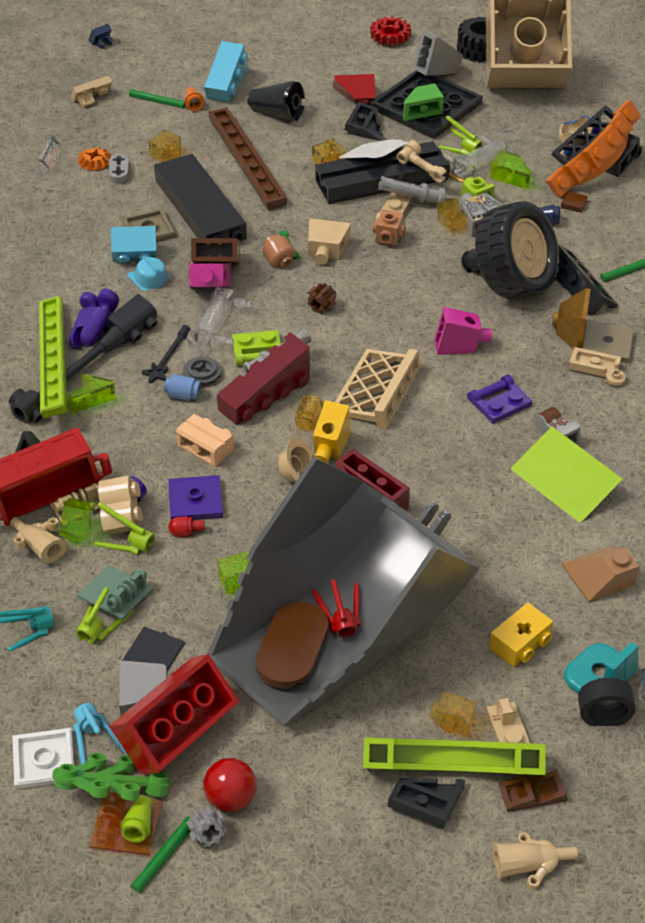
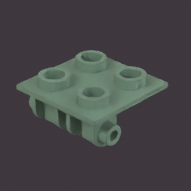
M108 565L77 594V597L95 605L103 589L108 587L109 592L100 609L123 620L153 590V587L146 584L147 573L142 569L133 571L130 576Z

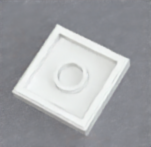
M71 728L12 736L15 789L54 784L52 772L55 768L60 767L62 764L74 765Z

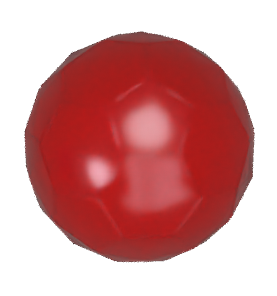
M223 758L213 763L207 770L203 779V790L206 799L214 808L223 812H237L247 807L253 800L257 791V780L253 770L247 763L236 758Z

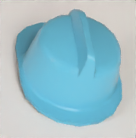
M146 256L137 264L135 271L127 273L128 277L143 291L163 286L170 277L164 263L160 259Z

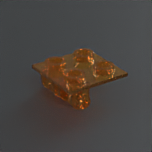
M109 790L108 796L102 798L89 848L150 856L163 801L152 800L150 834L142 842H130L122 836L120 824L135 800H125L119 794Z

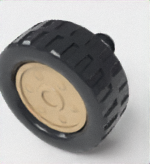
M519 201L495 207L482 217L476 232L475 249L466 251L462 255L461 265L468 272L472 270L480 271L490 289L502 298L520 299L541 294L553 284L559 267V247L554 228L546 214L533 203Z

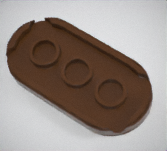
M306 602L289 603L276 611L256 656L257 674L261 675V679L266 684L275 688L288 689L293 688L294 684L300 682L303 684L310 678L328 633L329 621L325 612L318 606Z

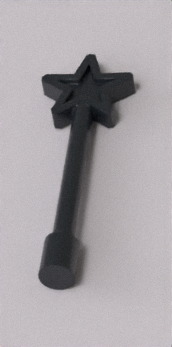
M188 325L181 327L177 333V338L158 366L155 362H152L151 369L142 370V375L149 376V383L156 379L166 381L164 373L168 371V366L165 365L182 339L186 338L191 331Z

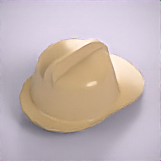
M299 438L291 439L286 446V450L279 454L278 466L280 473L286 480L294 484L313 457L310 448L303 440Z

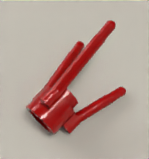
M331 580L332 591L338 609L335 611L334 617L330 614L317 590L313 589L312 594L316 602L328 617L331 632L333 634L336 633L338 637H348L358 631V627L361 626L359 617V584H354L352 613L350 609L343 607L336 580Z

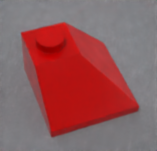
M374 74L334 75L333 88L352 101L370 105L371 101L376 98Z

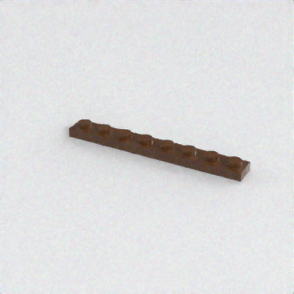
M228 107L209 111L210 121L267 210L287 205L286 195Z

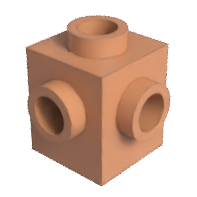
M382 209L379 219L375 220L373 224V233H376V243L398 245L399 239L404 237L406 225L403 224V212Z

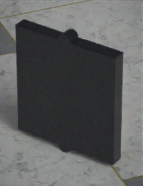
M143 627L122 661L164 664L168 670L185 641L169 636L167 632L161 633Z

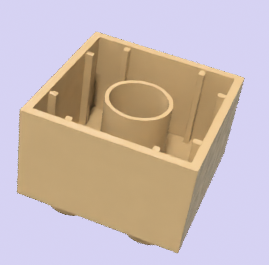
M489 0L486 12L487 88H566L572 70L571 0Z

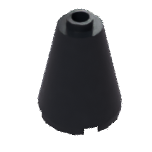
M289 81L253 89L247 96V103L252 110L292 122L295 120L297 122L304 112L305 106H301L302 99H305V93L300 82Z

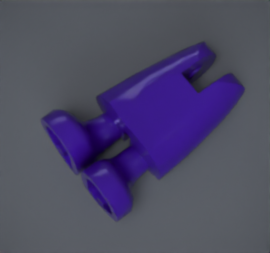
M102 289L98 297L91 292L82 293L79 303L83 309H80L69 337V346L72 349H81L83 345L87 348L94 346L106 326L107 318L119 305L120 299L114 291Z

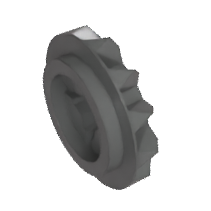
M209 357L193 358L184 365L183 376L195 378L196 381H201L207 387L209 382L216 383V379L221 377V366L216 360ZM205 367L206 372H204L203 374H198V372H201Z

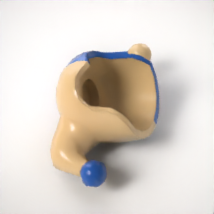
M581 116L576 121L563 123L558 131L561 144L590 118L588 116ZM588 127V134H593L595 127ZM575 139V146L585 145V139ZM562 150L560 152L566 159H569L572 155L571 151Z

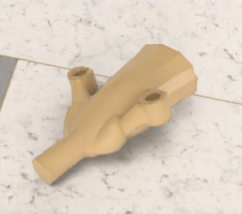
M14 517L10 521V525L18 531L14 538L15 549L20 550L27 544L42 562L46 564L53 563L64 555L67 547L66 541L46 531L48 529L50 531L59 529L57 518H50L42 524L35 523L29 525L25 524L18 517Z
M525 832L518 835L517 843L494 842L493 858L498 879L537 871L535 875L528 877L527 886L530 890L538 889L545 875L554 871L559 861L578 859L576 846L556 848L553 843L547 840L537 841L531 839Z

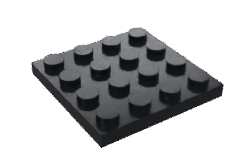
M416 70L372 100L371 106L377 108L379 113L435 138L452 125L446 119V116H450L457 122L482 103L483 96L440 76H426ZM436 84L444 96L443 114L404 121V101L412 91L419 86Z

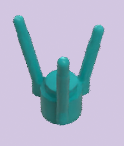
M49 606L0 611V623L28 620L30 629L37 630V632L10 646L8 651H13L39 637L49 635L48 629L54 627Z

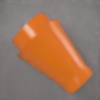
M193 87L186 89V108L191 111H199L204 105L203 96Z

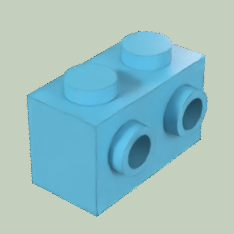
M155 226L111 227L112 261L116 260L120 263H126L136 259L141 261L145 256L157 258Z

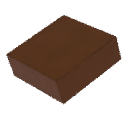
M567 191L561 203V208L582 213L588 196Z

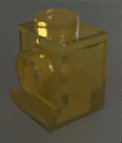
M443 692L440 702H434L430 718L436 720L435 725L440 726L444 731L450 733L455 731L461 732L462 738L467 739L475 718L477 701Z

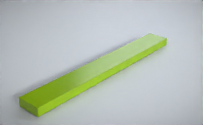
M61 296L39 302L40 413L43 419L67 412L64 303Z

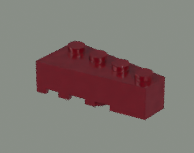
M291 332L284 337L285 342L279 347L274 345L268 350L270 355L261 362L255 361L244 377L239 375L217 394L218 411L238 425L243 421H249L260 410L268 409L278 399L286 398L296 388L304 387L310 380V346Z

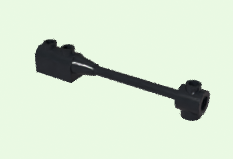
M138 293L111 314L106 321L104 330L106 334L98 342V345L66 369V382L103 352H107L121 344H126L128 341L134 344L136 340L142 337L141 331L144 328L150 331L151 328L155 327L158 323L155 307ZM19 388L9 398L8 403L10 404L12 414L25 424L31 419L37 423L43 418L40 413V391L28 390L25 392L22 388Z

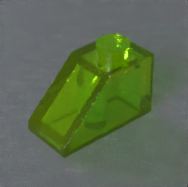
M500 150L491 162L490 179L523 189H530L532 172L522 157Z

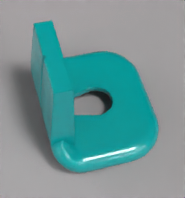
M631 642L621 652L604 643H595L588 646L567 665L564 671L566 684L572 690L579 693L581 687L588 682L602 678L592 672V667L597 664L606 667L603 678H617L626 682L639 669V646Z

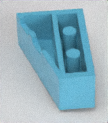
M221 41L204 86L208 99L230 102L232 96H235L239 84L249 69L247 63L248 54L245 53L244 44Z

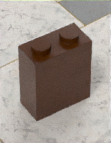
M191 238V261L193 263L240 264V241L237 238Z

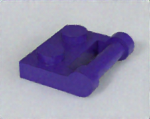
M510 375L501 377L500 381L478 391L472 390L467 393L468 400L492 424L532 406V400L514 383ZM503 389H507V390H508L507 392H504V393H502V394H500V395H498V396H496V397H494V398H491V399H489V400H487V401H485V402L482 400V399H484V398H486V397H488V396H490V395H493V394H495V393H497V392H499V391H501V390H503Z

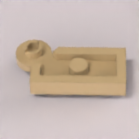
M574 347L568 369L606 377L607 383L613 386L624 384L626 378L625 374L618 370L621 357Z

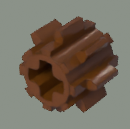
M319 283L308 292L310 295L308 297V305L311 306L313 311L321 313L326 309L331 310L336 304L334 300L337 293L331 285Z

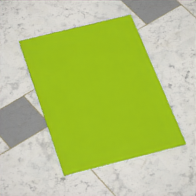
M552 426L510 468L579 523L623 480Z

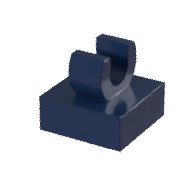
M109 24L93 29L88 41L92 45L97 43V46L101 49L104 47L102 41L112 45L113 40L110 37L112 29Z

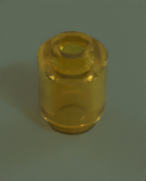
M306 395L301 399L295 414V424L299 429L311 431L316 427L324 402L319 397Z

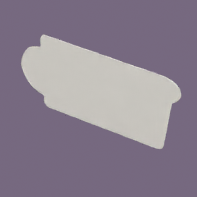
M392 139L367 143L347 152L339 158H378L387 155L408 142Z

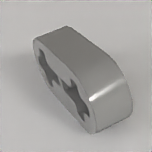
M115 154L109 159L110 181L114 184H123L128 181L129 162L128 157L124 154Z

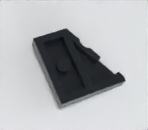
M358 102L348 118L344 130L368 139L381 141L383 132L380 131L381 123L378 118V109Z
M399 778L388 798L387 807L444 829L464 789L465 780L456 779L455 784H438V779L433 778L423 780Z

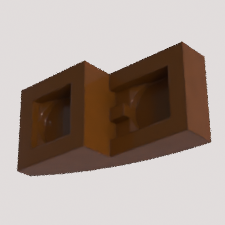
M557 769L530 779L527 774H523L498 783L508 812L568 801Z

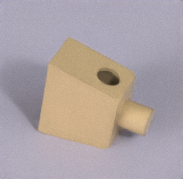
M310 218L308 256L315 257V261L320 265L326 264L328 258L339 260L351 238V223Z

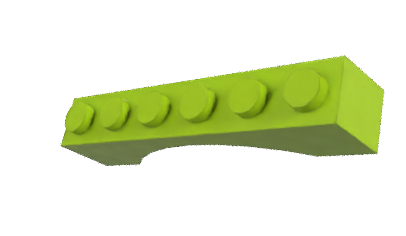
M364 737L363 768L545 775L546 744Z

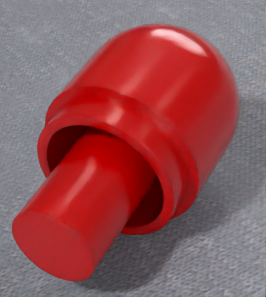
M189 516L175 517L169 522L168 530L174 537H189L194 535L192 531H204L205 521H194L193 517Z

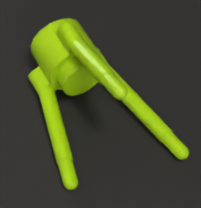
M446 116V119L466 135L464 136L453 128H449L452 133L463 139L461 143L463 150L442 145L439 148L459 153L466 157L469 154L475 156L476 153H479L483 142L476 139L475 135L467 131L450 116Z
M99 503V508L132 529L128 536V542L131 543V546L98 541L94 542V545L126 551L138 555L140 551L147 553L148 547L154 544L155 534L137 526L103 503Z
M105 587L95 605H89L75 633L81 640L89 639L88 643L91 644L96 639L103 642L110 632L134 613V610L123 620L118 618L103 630L102 626L104 623L96 614L109 592V588Z

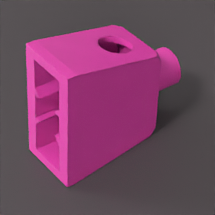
M188 263V286H231V263Z
M443 307L434 338L437 355L475 353L478 342H491L492 330L481 328L480 318L477 314Z

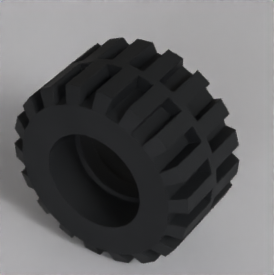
M486 17L469 18V20H464L463 23H460L458 27L457 51L463 55L464 59L470 58L472 62L478 60V63L486 62Z

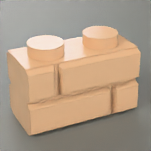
M193 414L187 419L186 423H182L176 430L178 446L214 467L234 451V436L227 429L215 426L208 418L203 419Z

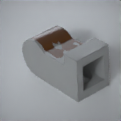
M550 407L535 415V426L543 434L552 426L564 436L569 437L575 444L579 442L581 426L575 421L570 423L565 417H562L555 407Z

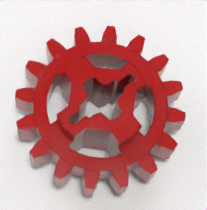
M385 16L383 19L378 18L377 22L373 21L372 25H370L371 39H374V42L380 41V45L387 43V46L391 44L398 46V43L404 44V41H409V37H411V24H408L407 20L401 21L400 17L395 19L394 16L390 18Z

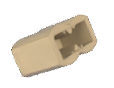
M129 475L99 481L100 503L110 507L140 527L143 516L141 508L137 506V497H140L138 482H135ZM100 509L102 529L105 533L112 535L131 532V528Z

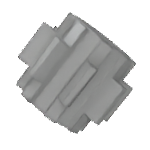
M210 806L203 807L199 811L198 809L194 810L193 817H190V820L187 822L191 830L189 835L194 843L199 841L204 847H207L213 843L218 844L220 842L221 836H224V833L227 831L226 826L222 822L225 818L220 810L215 812Z

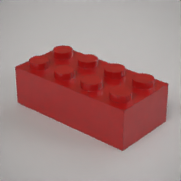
M205 654L190 658L114 721L109 728L141 775L159 773L240 701L210 655Z

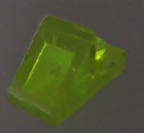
M81 374L83 387L66 392L67 409L70 414L116 399L113 380L88 374Z

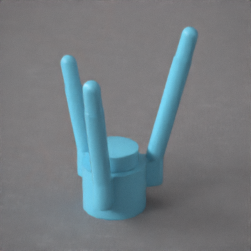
M85 703L76 708L73 714L76 720L73 729L77 737L81 764L86 763L83 732L86 734H100V726H102L121 751L127 755L109 728V724L106 722L103 714L98 713L95 705Z

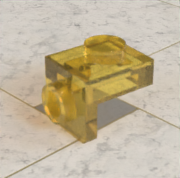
M457 198L442 200L436 203L438 220L443 226L453 230L459 229L461 225L468 223L467 215L459 211Z

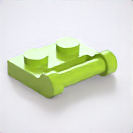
M278 330L232 334L236 366H243L244 362L249 363L260 356V352H268L274 345H280Z

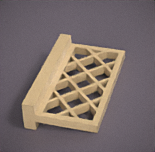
M366 349L335 402L340 404L351 402L353 406L349 407L350 418L376 422L377 427L387 429L421 368L418 350L409 349L406 354ZM369 357L380 359L371 364L368 363ZM393 362H401V364L393 367L389 365ZM386 367L385 370L378 373L374 371L377 368ZM369 371L371 374L370 376L364 377L362 379L359 378V374ZM390 375L393 377L392 379L387 380L385 382L381 381V379ZM371 382H377V385L366 388L365 386ZM361 387L362 390L354 394L349 392L352 388ZM381 390L384 392L382 395L374 398L371 395ZM366 396L369 399L359 404L356 402V400ZM371 406L375 407L373 413L362 411Z

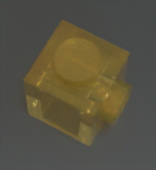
M163 130L148 141L150 157L161 162L178 157L182 150L180 136L167 130Z
M334 139L312 146V162L315 165L344 159L339 157L345 154V149Z

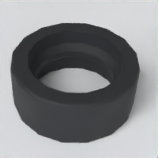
M611 677L598 678L582 686L578 693L580 716L585 723L591 726H619L632 719L635 714L633 689L627 682L621 679ZM602 701H618L610 705H595Z

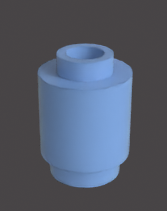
M176 374L166 378L164 392H168V398L190 402L191 399H198L197 395H199L201 389V381Z

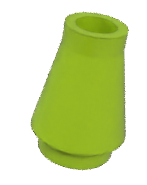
M139 795V798L134 801V804L120 824L122 836L130 842H142L150 834L153 801L148 796Z

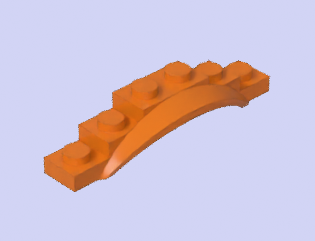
M631 100L625 101L613 113L614 117L589 146L563 167H559L545 181L557 197H562L572 187L584 184L598 177L620 158L626 148L628 134L633 130L632 126L641 117Z

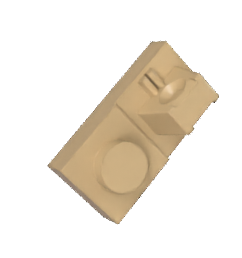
M108 75L73 87L71 99L73 102L78 101L82 107L91 106L95 103L93 96L98 95L102 97L109 93L112 80Z
M509 698L500 699L497 705L486 708L497 742L530 743L515 702H510Z

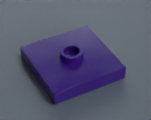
M219 475L168 479L171 520L175 517L183 516L193 517V520L223 518Z

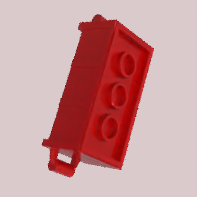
M77 427L1 458L0 521H3L5 526L10 525L9 521L14 517L35 511L57 501V498L71 495L72 492L77 493L79 489L84 490V488L91 486L93 483L98 485L102 478L113 472L109 455L107 453L92 455L88 444ZM97 461H100L102 472L99 473L95 465Z

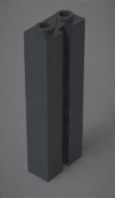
M434 141L419 144L422 150L419 157L433 166L443 167L447 172L442 176L446 178L445 180H448L450 164L443 157L441 149H438ZM403 147L378 158H346L315 165V181L328 204L389 192L378 189L379 181H382L380 180L381 176L416 185L436 182L428 172L414 163L408 161L406 164H402L398 161L397 154L403 150Z
M193 153L154 165L155 181L197 238H237L240 242L247 239L246 222Z

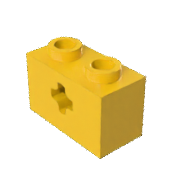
M527 602L491 632L489 649L513 667L517 666L521 661L526 663L533 656L535 649L539 646L545 647L551 641L553 636L551 633L553 620Z

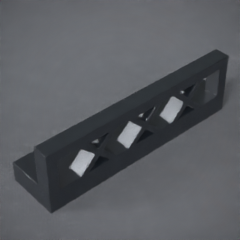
M605 105L557 147L551 155L563 166L589 146L607 127L609 123L601 122V116L606 114L612 120L614 112ZM588 127H598V134H588ZM575 139H585V145L575 146ZM562 150L571 151L572 157L568 160L560 152Z
M558 244L559 267L556 277L572 296L586 288L591 289L587 314H595L603 304L611 309L618 306L616 301L572 251Z

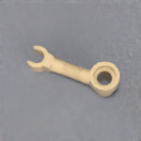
M411 140L405 144L403 150L397 154V159L400 163L406 164L408 161L414 163L428 172L437 183H441L446 179L442 176L447 172L443 167L433 166L419 157L422 150L416 141Z

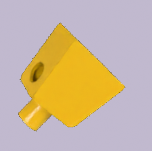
M325 400L313 434L315 457L327 463L330 458H340L350 436L351 424L348 405Z

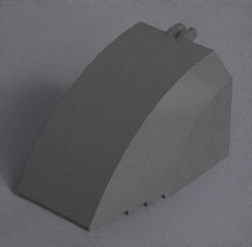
M313 456L251 547L246 558L249 559V563L245 573L241 572L237 583L240 585L234 600L230 599L226 608L230 610L224 624H219L208 654L218 669L283 726H287L312 712L345 689L436 618L453 602L479 570V567L467 555L440 536L451 518V513L447 510L442 511L429 528L427 526L439 508L436 502H430L423 509L419 517L415 518L394 501L362 480ZM335 579L343 607L350 609V612L353 613L354 584L358 583L360 592L359 617L361 621L358 631L348 637H338L336 633L333 634L331 632L329 624L326 639L312 674L306 682L294 684L293 688L288 689L275 688L266 684L261 679V675L257 674L256 656L276 611L282 606L293 602H306L319 607L312 594V590L316 589L330 614L334 617V613L338 609L332 591L331 580Z

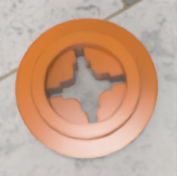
M91 147L89 150L83 149V152L79 153L78 163L86 170H100L109 165L111 154L108 153L107 149H101L100 147Z

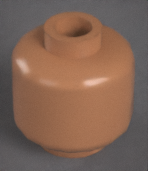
M272 235L265 240L262 253L272 267L281 266L285 268L292 264L295 249L285 236Z

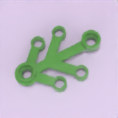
M91 753L86 763L78 766L62 764L52 772V778L56 787L63 790H73L79 787L96 798L107 797L109 790L125 800H137L139 798L140 786H145V792L151 796L164 797L168 795L170 787L168 774L162 771L150 774L148 777L121 775L135 771V765L128 755L120 756L117 765L105 769L106 755ZM94 770H101L99 772L92 773V771Z

